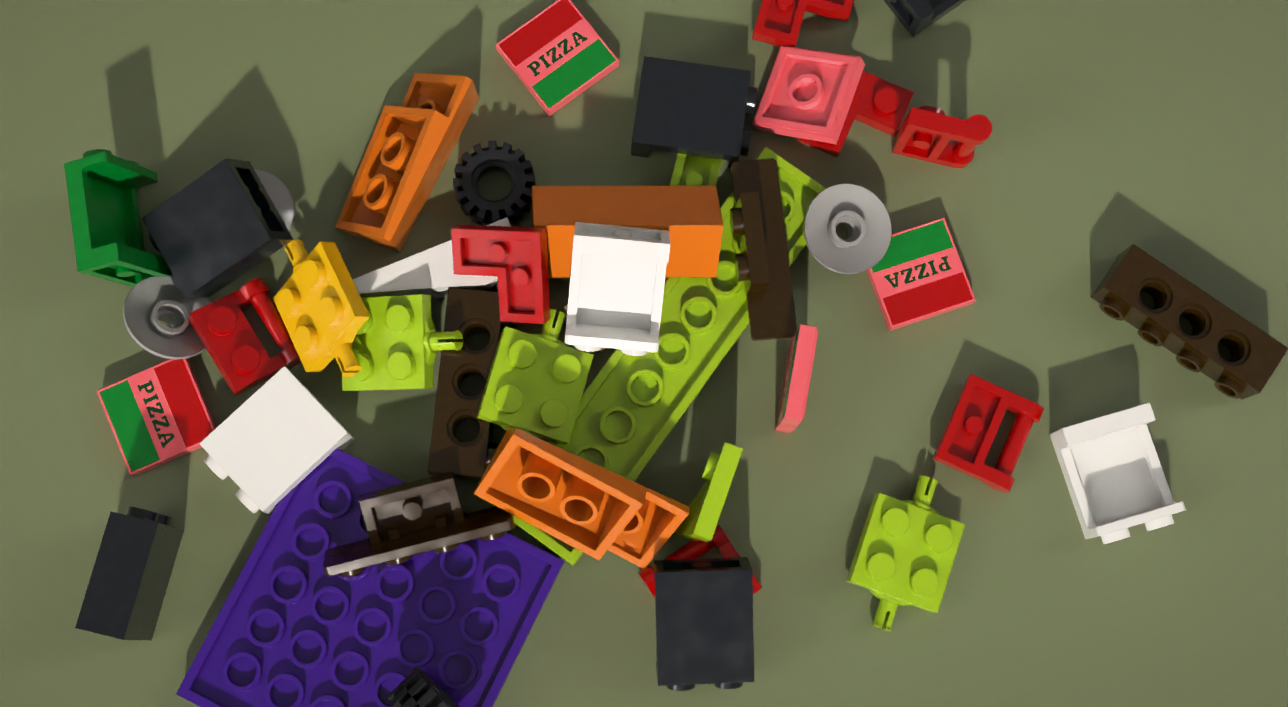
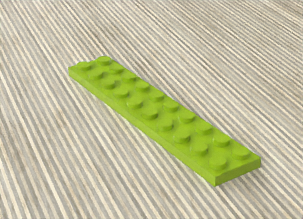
M765 147L756 160L774 158L777 162L789 266L791 267L806 246L803 232L806 210L811 201L827 188ZM734 192L731 193L720 208L724 226L717 276L715 278H668L664 284L658 352H648L643 356H632L622 353L620 349H616L583 393L569 443L567 445L548 441V443L634 482L640 476L749 325L744 281H737L735 269V254L741 253L739 236H732L730 227V209L735 208ZM513 515L514 523L573 567L584 553Z

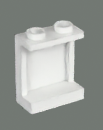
M575 222L564 343L574 345L576 349L587 352L599 351L602 347L620 349L622 353L632 356H643L648 352H658L666 266L669 262L670 232L668 230Z
M284 366L199 444L209 454L204 459L207 466L222 480L228 475L240 487L235 495L252 513L255 514L260 509L262 512L272 515L276 504L336 448L343 451L355 438L302 382Z
M1150 403L1071 425L1049 434L1085 539L1101 536L1103 544L1131 537L1129 527L1144 523L1147 531L1174 524L1172 514L1186 510L1183 501L1175 503L1172 498L1147 424L1156 420Z

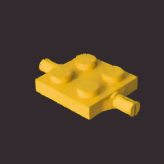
M292 240L284 247V250L294 267L293 274L273 297L278 312L306 372H322L331 360L335 358L342 376L346 378L352 377L362 369L351 348L357 331L370 318V315L335 242L320 241L308 255L302 240Z

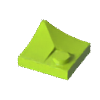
M725 442L719 453L710 452L702 475L706 482L689 504V507H691L689 515L672 535L695 541L708 542L712 540L743 448Z

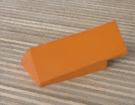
M415 73L402 105L384 106L335 225L336 229L401 253L479 100L472 79L461 75Z
M532 186V227L546 228L548 278H570L575 222L668 230L670 232V253L665 279L670 277L715 278L717 276L724 225L716 186Z
M508 428L474 492V495L597 560H600L608 550L642 569H645L685 520L691 508L517 428Z

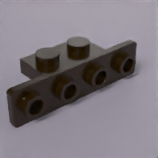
M774 158L733 162L731 165L735 208L730 209V227L732 236H739L741 253L735 254V269L737 281H744L751 339L753 341L792 338L797 331L777 162Z
M453 471L360 494L359 504L369 539L327 549L325 551L323 568L326 576L339 574L342 577H349L361 573L367 566L383 562L389 565L406 562L414 554L430 550L436 553L447 552L457 548L461 542L477 538L483 541L494 540L505 535L508 530L515 528L514 517L497 506L464 514Z

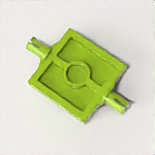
M431 295L361 297L370 318L357 331L351 348L362 369L352 377L346 378L342 376V391L434 388L433 364L437 351L461 350L463 342H446V340L463 339L462 333L459 330L436 332L432 321Z
M550 309V320L543 324L541 334H528L507 326L502 329L476 418L498 424L506 431L508 428H517L539 439L567 445L571 438L594 355L569 347L558 339L566 314L561 311L556 314L557 310Z
M919 475L912 500L901 501L882 493L874 494L846 582L868 589L874 596L880 599L872 626L891 632L898 606L912 605L931 613H938L965 524L944 517L930 507L936 485L938 484L937 480L930 479V477Z

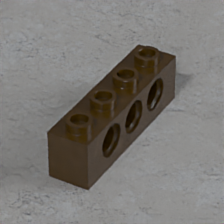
M1132 244L1118 255L1091 296L1092 299L1100 303L1099 307L1106 315L1116 320H1125L1138 329V335L1143 340L1154 346L1165 347L1177 355L1176 360L1180 365L1193 372H1202L1215 381L1214 385L1220 392L1231 398L1243 400L1260 393L1288 350V347L1135 244ZM1140 291H1145L1153 297L1154 309H1149L1143 305L1140 299ZM1180 316L1186 318L1191 323L1192 335H1188L1181 330L1179 326ZM1218 342L1228 347L1231 354L1230 361L1224 360L1219 355Z
M448 288L443 332L459 330L462 333L463 339H449L446 342H463V346L459 351H441L428 473L431 476L453 471L455 479L480 481L499 446V443H492L494 423L476 418L484 389L476 396H466L461 393L463 380L471 375H478L484 378L486 386L502 329L505 326L513 327V322H500L498 292ZM480 330L490 335V341L485 348L471 350L466 347V339L472 332ZM473 420L480 424L478 437L467 443L457 440L456 429L458 425L463 421Z

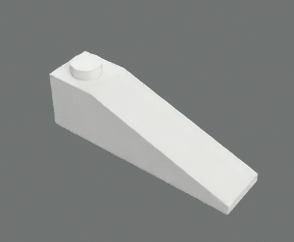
M507 217L486 225L511 227ZM452 240L352 279L361 297L425 294L431 295V299L446 298L448 296V288L498 291L497 276L454 274Z

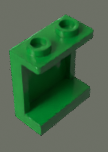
M105 149L87 151L83 153V158L64 163L77 271L130 287H134L137 283L149 277L171 276V270L164 257L144 250L137 189L157 183V173L139 166V163L136 161L125 160L112 155L111 151Z

